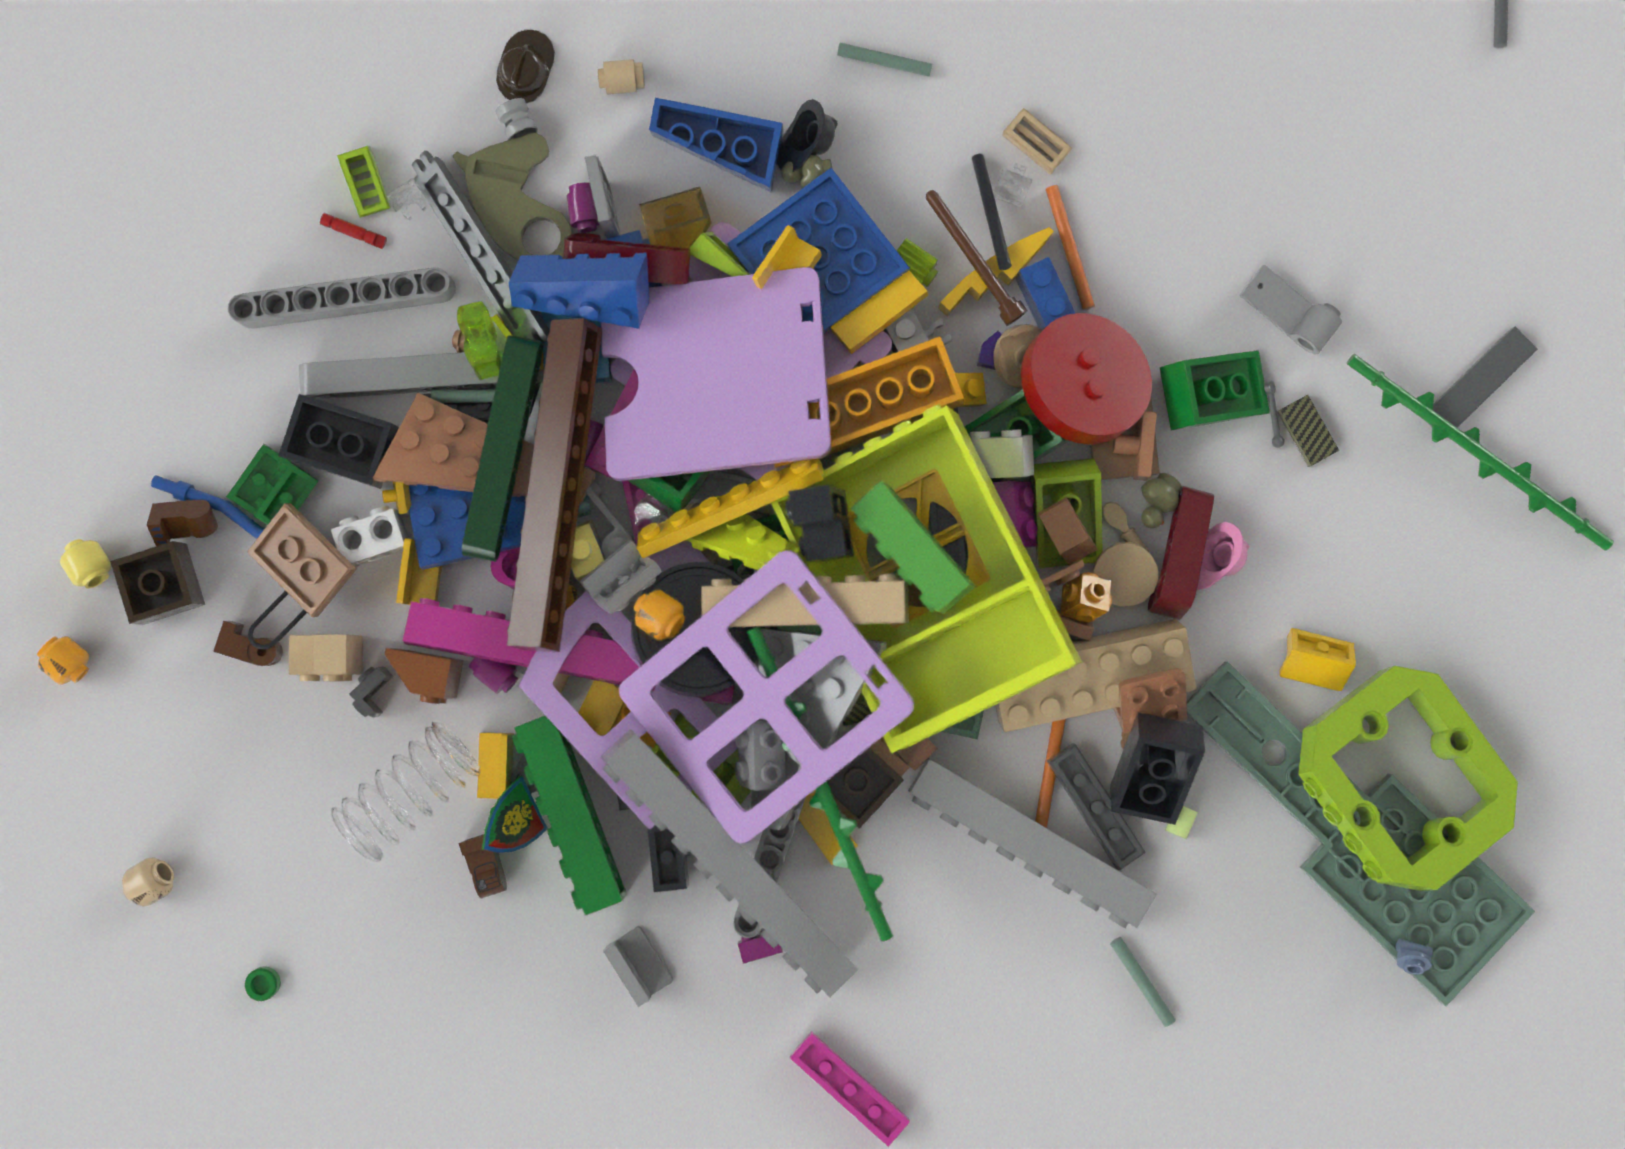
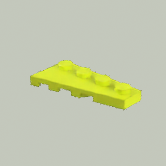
M747 514L685 540L691 542L693 548L704 551L706 548L718 552L721 558L742 560L744 566L755 570L762 568L783 551H793L804 560L800 548Z

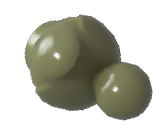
M810 155L804 165L795 172H792V162H787L783 165L781 174L786 182L796 183L800 181L801 188H804L828 169L832 168L831 159L822 160L816 155Z
M1160 473L1157 478L1148 480L1141 487L1143 497L1151 505L1143 510L1141 515L1143 524L1148 528H1156L1163 525V513L1172 512L1178 506V492L1182 486L1170 474Z

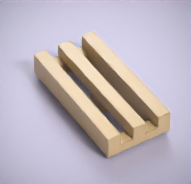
M1025 108L1018 113L1002 133L1007 140L1050 175L1072 150L1071 146ZM1022 119L1061 151L1059 155L1020 123ZM1015 129L1017 132H1019L1034 146H1036L1040 151H1042L1051 160H1053V162L1051 163L1042 154H1040L1031 145H1029L1025 140L1018 136L1013 130Z

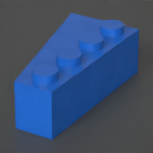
M655 97L649 126L652 136L769 192L772 191L784 130L783 123Z
M619 253L607 254L606 258L590 259L589 254H576L574 259H563L560 255H521L508 282L512 307L580 319L584 318L586 320L637 329L640 328L650 301L647 253H635L634 258H621Z

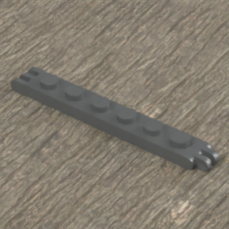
M423 151L420 159H416L412 163V167L417 173L414 180L511 334L517 337L542 341L544 346V341L548 342L547 339L550 333L548 326L538 311L512 307L508 282L513 271L444 162L439 157H433L430 152Z

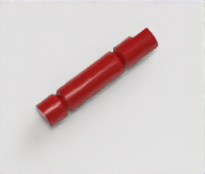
M323 213L320 218V225L332 228V230L364 241L380 249H383L386 244L387 238L370 230L367 231V229L337 217L335 218L327 213Z

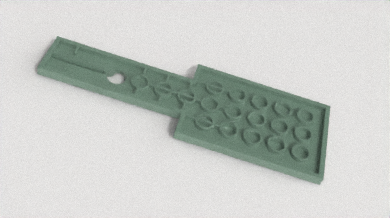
M1224 662L1187 701V715L1197 725L1203 726V730L1321 843L1300 868L1396 961V943L1399 938L1433 948L1431 968L1422 974L1412 976L1442 1005L1447 1006L1535 912L1479 857L1438 890L1420 891L1381 884L1372 880L1365 873L1363 862L1358 855L1350 851L1344 844V836L1339 829L1325 818L1323 814L1324 809L1318 800L1311 797L1303 787L1304 781L1299 776L1303 735L1300 730L1229 662ZM1278 740L1285 747V759L1278 765H1269L1262 757V748L1268 741ZM1387 774L1366 795L1347 776L1363 800L1372 802L1377 807L1380 813V823L1406 859L1425 845L1422 836L1423 827L1428 821L1437 817L1392 774ZM1355 810L1353 815L1354 821L1359 825L1361 818ZM1444 827L1442 833L1444 839L1447 841L1448 832Z

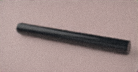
M975 154L971 159L998 267L1000 270H1007L1012 265L983 154Z

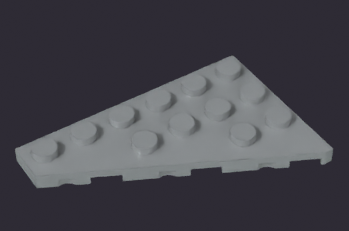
M775 628L761 629L772 657L775 656L776 658L774 661L778 670L822 635ZM866 639L878 656H880L881 652L885 651V641ZM842 655L835 657L789 694L792 701L805 703L807 709L801 716L800 721L823 749L828 748L834 742L838 735L839 727L844 718L851 712L865 683L849 661ZM874 664L868 671H866L869 677L873 672L871 670L874 667ZM759 666V671L763 676H766L762 666ZM763 718L758 719L759 721L767 722V720ZM785 751V775L787 781L801 769V763L791 751ZM776 789L752 790L751 809ZM795 806L767 828L774 830L784 829L792 817V811Z

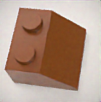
M385 648L384 655L410 693L421 695L420 701L432 704H446L447 699L457 698L464 660L405 649Z

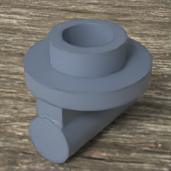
M1398 939L1396 943L1397 965L1408 974L1419 975L1431 968L1432 947Z

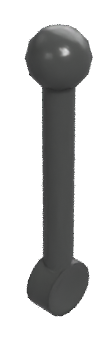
M1270 381L1264 384V389L1268 395L1274 434L1272 445L1280 448L1284 445L1285 440L1280 436L1274 396L1276 387L1274 382Z

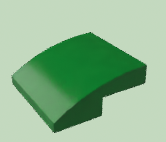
M263 444L226 497L268 525L285 503H291L299 510L318 483V480L290 460L278 456V452Z

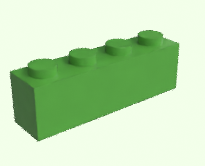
M880 481L851 507L852 511L857 515L854 519L857 526L866 535L870 532L879 541L875 545L876 548L887 560L893 558L900 566L897 570L898 574L909 586L914 583L922 592L919 598L931 612L936 609L938 612L946 613L976 587L889 484Z

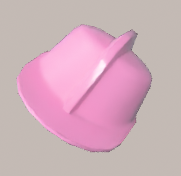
M1227 522L1219 523L1208 531L1197 590L1207 589L1222 577L1238 573L1245 565L1247 550L1250 546L1243 540L1240 529L1234 524Z

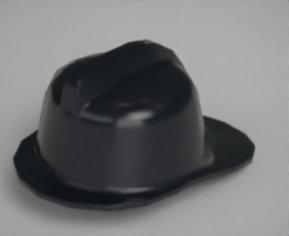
M811 99L802 104L793 122L783 135L777 161L780 170H782L784 164L792 162V172H795L804 165L810 155H822L831 147L838 122L835 118L824 113L820 102Z

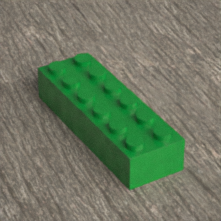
M546 716L514 727L516 732L515 735H512L514 746L518 754L524 753L528 765L524 766V772L529 784H535L540 796L535 798L541 816L547 815L551 828L547 829L552 846L554 848L559 846L562 859L559 860V865L565 879L571 878L574 890L571 891V897L576 909H582L586 916L622 902L627 892L571 743Z

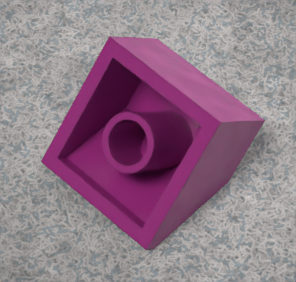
M993 482L1024 547H1036L1037 525L1034 519L1033 507L1035 496L1031 482Z

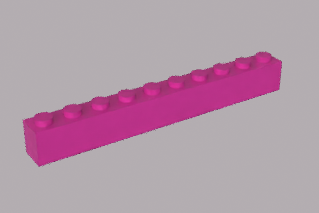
M420 598L419 603L411 602L403 642L406 645L527 668L536 651H526L507 646V630L510 620H505L506 615L503 613L486 611L484 616L472 613L473 608L456 604L453 605V609L439 607V601ZM586 630L565 659L558 673L621 685L639 667L616 641L603 639V633ZM734 686L721 693L699 698L702 701L728 706L732 703Z

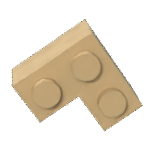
M289 635V675H300V681H320V675H323V681H352V674H362L363 636Z

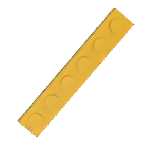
M819 458L793 461L790 466L779 471L771 470L766 472L760 479L752 483L739 484L732 488L729 493L718 498L715 496L709 497L693 509L688 511L680 510L674 513L670 519L661 523H650L638 532L637 550L642 558H646L788 496L789 491L804 489L824 480L822 464Z

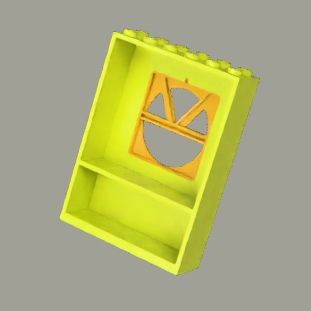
M935 405L922 413V419L914 423L911 420L905 421L894 427V433L884 439L878 436L863 444L865 449L853 455L852 452H847L834 460L835 465L826 470L823 469L824 480L806 487L831 485L845 490L854 557L813 563L807 562L806 556H803L804 560H802L815 577H832V583L845 582V576H865V582H877L876 580L879 579V575H888L900 568L893 558L873 567L869 566L867 556L869 534L866 535L854 522L857 515L851 509L880 481L889 484L901 499H917L916 517L927 530L929 527L931 502H936L943 506L957 520L956 524L933 535L942 547L964 535L967 541L968 565L965 574L976 587L946 613L938 612L936 609L931 612L927 607L909 606V623L854 624L865 639L886 642V649L881 652L879 657L911 695L914 702L910 715L883 735L891 753L913 746L1082 663L958 413L948 406L941 407V405ZM788 495L771 504L789 542L800 548L799 538L803 536L802 527L793 526V521H790L787 517L786 501L790 500ZM874 665L870 678L879 688L884 683H887V680ZM864 683L861 692L873 713L880 707V700L869 686Z

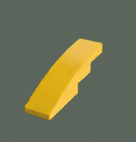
M1048 227L1007 247L1012 265L1007 270L999 269L996 255L990 257L985 262L997 279L1000 278L1009 286L1016 278L1019 270L1025 268L1048 242L1054 230ZM974 270L940 302L938 309L948 317L968 293L979 301L988 291V287L976 270Z

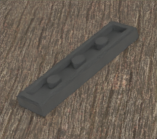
M1516 326L1511 328L1433 404V411L1458 428L1538 349Z
M1072 743L1047 760L1050 768L1117 870L1120 871L1146 853L1121 813L1111 811L1110 796L1076 744Z

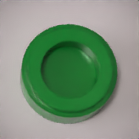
M259 967L250 972L246 977V993L253 1000L266 1001L279 991L280 977L270 967Z

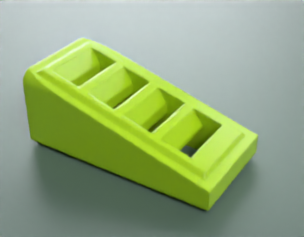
M365 146L337 155L359 218L390 209L391 207L371 147ZM366 159L367 165L351 169L350 163ZM370 171L372 177L355 182V175ZM372 183L375 184L376 189L359 194L358 188ZM379 195L380 202L363 206L362 200Z
M712 231L702 233L689 248L690 255L732 277L750 275L742 267L728 246Z

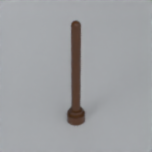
M934 190L928 191L926 193L927 202L999 303L998 309L1001 312L999 316L1005 325L1012 324L1026 314L1028 310L1021 300L1017 301L1015 297L1011 298L939 194Z

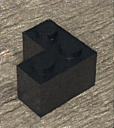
M823 485L789 491L790 500L786 501V513L788 519L793 521V526L802 527L803 536L799 538V546L802 556H806V561L817 563L854 557L845 490L831 485Z
M656 825L650 830L647 828L654 892L687 889L689 886L686 855L693 854L689 851L684 855L673 844L671 840L675 835L667 827L663 831Z

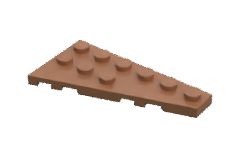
M417 393L373 479L377 482H402L405 485L417 486V484L438 486L440 489L473 492L488 424ZM525 440L513 497L526 496L528 493L530 464L533 458L534 444ZM585 467L579 504H582L587 494L586 491L596 476L594 471Z

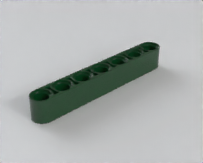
M512 335L507 337L463 537V556L497 562L499 558L542 359V341Z

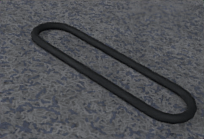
M284 591L251 625L248 631L249 642L258 649L272 648L307 612L303 609L271 643L265 645L257 643L253 638V631L288 595Z

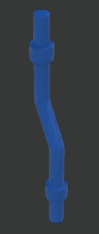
M157 475L151 481V487L173 494L174 499L180 501H208L212 509L222 512L256 539L265 529L229 501L196 490L192 484L183 481L174 482Z

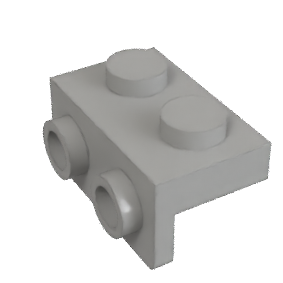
M628 540L581 580V584L599 607L613 614L627 607L631 601L630 598L637 592L649 588L656 581L655 577L662 570L654 560L648 557L642 558L635 543Z
M757 720L735 738L736 746L739 748V761L735 766L736 777L740 786L753 791L777 789L786 782L785 750L782 748L783 740L768 722Z

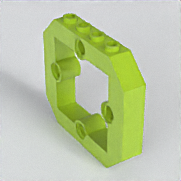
M1395 665L1379 670L1303 728L1299 776L1304 781L1303 787L1311 797L1318 800L1324 809L1323 814L1325 818L1339 829L1344 836L1343 842L1346 847L1358 855L1363 862L1365 873L1377 883L1420 891L1438 890L1514 828L1518 781L1439 674ZM1406 698L1410 700L1433 732L1430 740L1433 753L1443 760L1453 759L1482 798L1481 801L1459 818L1443 817L1428 821L1422 831L1425 845L1408 859H1406L1380 823V813L1377 807L1372 802L1363 800L1332 757L1350 741L1364 744L1383 738L1389 728L1388 719L1385 714ZM1363 719L1369 724V733L1363 728ZM1451 736L1456 741L1455 749L1451 745ZM1355 810L1361 818L1359 825L1354 821L1353 815ZM1444 827L1448 832L1447 841L1444 839L1442 833Z

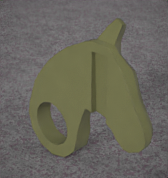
M537 133L526 134L488 146L471 154L469 157L459 152L452 156L465 172L470 200L480 221L496 244L517 261L521 255H533L525 249L523 235L526 229L534 222L549 221L554 223L560 230V243L557 249L548 255H560L564 259V238L573 234V229L563 213L534 200L521 191L533 167L542 163L549 156L547 141L542 135Z

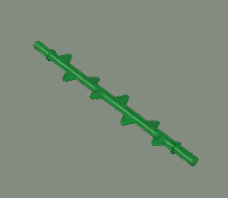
M1353 354L1346 363L1348 366L1368 379L1372 386H1377L1383 390L1381 402L1383 408L1387 409L1401 403L1432 426V441L1437 443L1448 437L1480 460L1478 471L1480 478L1484 479L1498 473L1529 496V511L1532 513L1545 507L1573 527L1577 534L1581 533L1604 551H1607L1613 545L1614 541L1591 525L1588 519H1583L1576 514L1575 498L1569 497L1559 502L1530 481V463L1524 462L1512 468L1480 445V430L1474 427L1466 432H1462L1433 411L1434 394L1432 392H1427L1415 398L1384 375L1385 372H1379L1356 354Z
M758 626L747 631L759 658V666H762L765 677H770L778 671L774 661L776 658L775 656L772 657L763 633ZM788 695L785 699L786 705L800 721L801 716L807 709L805 703L792 701ZM783 742V744H782L783 750H785V751H791V750L787 747V745ZM825 781L815 789L816 793L809 803L811 807L825 811L841 850L834 857L832 863L836 867L850 869L866 905L865 911L869 912L881 942L887 941L893 937V934L881 908L882 903L878 901L875 894L876 890L884 882L882 875L866 873L850 837L857 827V823L855 820L841 816L827 781Z

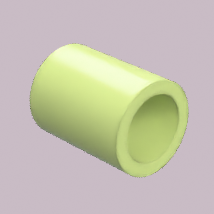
M1183 806L1176 824H1167L1165 830L1187 840L1198 812Z

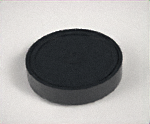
M707 562L679 564L656 576V581L649 588L643 590L641 595L644 593L649 595L655 590H662L683 605V615L686 619L676 636L658 640L636 625V611L634 610L631 622V640L639 664L641 666L702 617L701 586H712V580L731 579L732 586L741 585L745 581L733 571ZM729 627L728 630L731 636L755 664L758 656L747 631L755 627ZM708 647L701 648L658 683V685L673 693L690 697L715 695L737 684Z

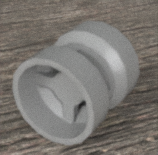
M523 98L509 100L501 104L495 111L499 121L506 126L504 132L508 140L536 133L538 130L534 120L529 118L527 114L529 109Z

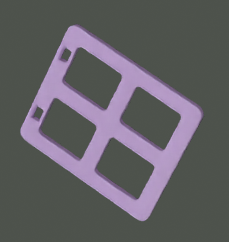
M783 551L777 554L626 678L619 687V695L627 707L729 836L738 843H746L753 839L908 717L914 707L911 695L802 559L793 551ZM806 581L821 598L813 604L808 601L799 589ZM781 583H785L821 626L822 635L772 676L765 677L731 636L728 629L734 621ZM708 647L743 690L744 697L694 739H688L655 699L652 690L701 648ZM842 655L880 700V707L829 748L823 749L789 709L785 699L835 657ZM873 664L887 680V683H884L879 688L866 673ZM763 718L767 720L801 763V769L752 809L744 810L709 767L708 761L754 722Z

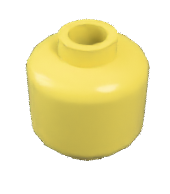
M76 539L65 546V552L61 556L60 565L75 586H85V588L90 589L102 584L109 578L108 572L111 569V563L97 541Z

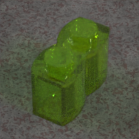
M482 301L459 306L457 310V323L465 338V356L479 380L498 376L502 353L496 343L497 330L487 307Z

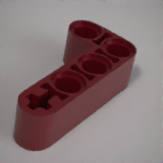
M574 233L564 238V259H574L576 254H589L590 259L606 258L607 254L619 253L621 258H634L635 253H647L648 282L677 285L688 284L690 249L602 240L600 235L591 233Z
M1182 486L1178 492L1179 503L1176 509L1173 510L1160 578L1148 602V612L1181 620L1188 612L1196 596L1214 504V494Z

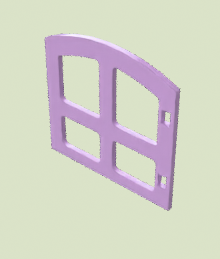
M682 541L648 556V558L657 563L662 572L683 563H710L700 550L693 548L691 542ZM585 591L565 611L560 652L536 651L519 687L650 830L655 824L648 816L653 812L645 804L638 807L628 797L626 792L630 788L622 780L615 783L602 768L607 764L601 758L629 729H632L639 738L647 732L635 715L630 712L606 735L600 736L553 685V681L577 641L593 623H599L638 667H641L632 646L631 622L621 611L610 614L599 607L589 593ZM658 684L655 686L654 692H652L655 699L667 713L671 709H677L699 734L718 719L699 697L676 694ZM735 738L709 759L708 765L712 771L738 748ZM681 774L677 776L691 792L693 789Z

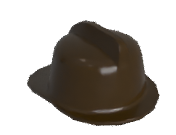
M527 29L517 32L507 42L496 76L499 91L506 99L523 98L526 103H529L542 94L555 55L553 44L545 34L538 30Z

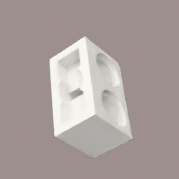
M382 506L371 510V516L359 520L358 516L339 521V527L330 529L337 550L355 567L403 551L404 539L409 537L398 510ZM390 522L393 528L392 534L388 538L382 539L379 533L380 527L383 523ZM358 532L361 535L362 542L358 548L352 549L349 545V538L352 534Z

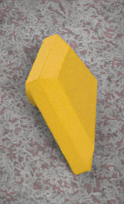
M393 482L394 489L382 491L383 503L396 502L399 514H405L411 507L409 485H405L402 482Z

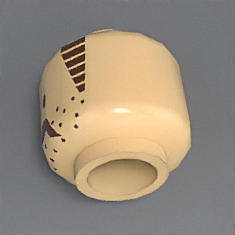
M146 858L124 873L122 879L123 893L128 900L142 907L150 906L172 891L174 872L165 861L156 858Z

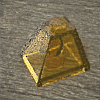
M700 186L639 204L649 242L653 245L689 249L702 233L707 232L712 224Z

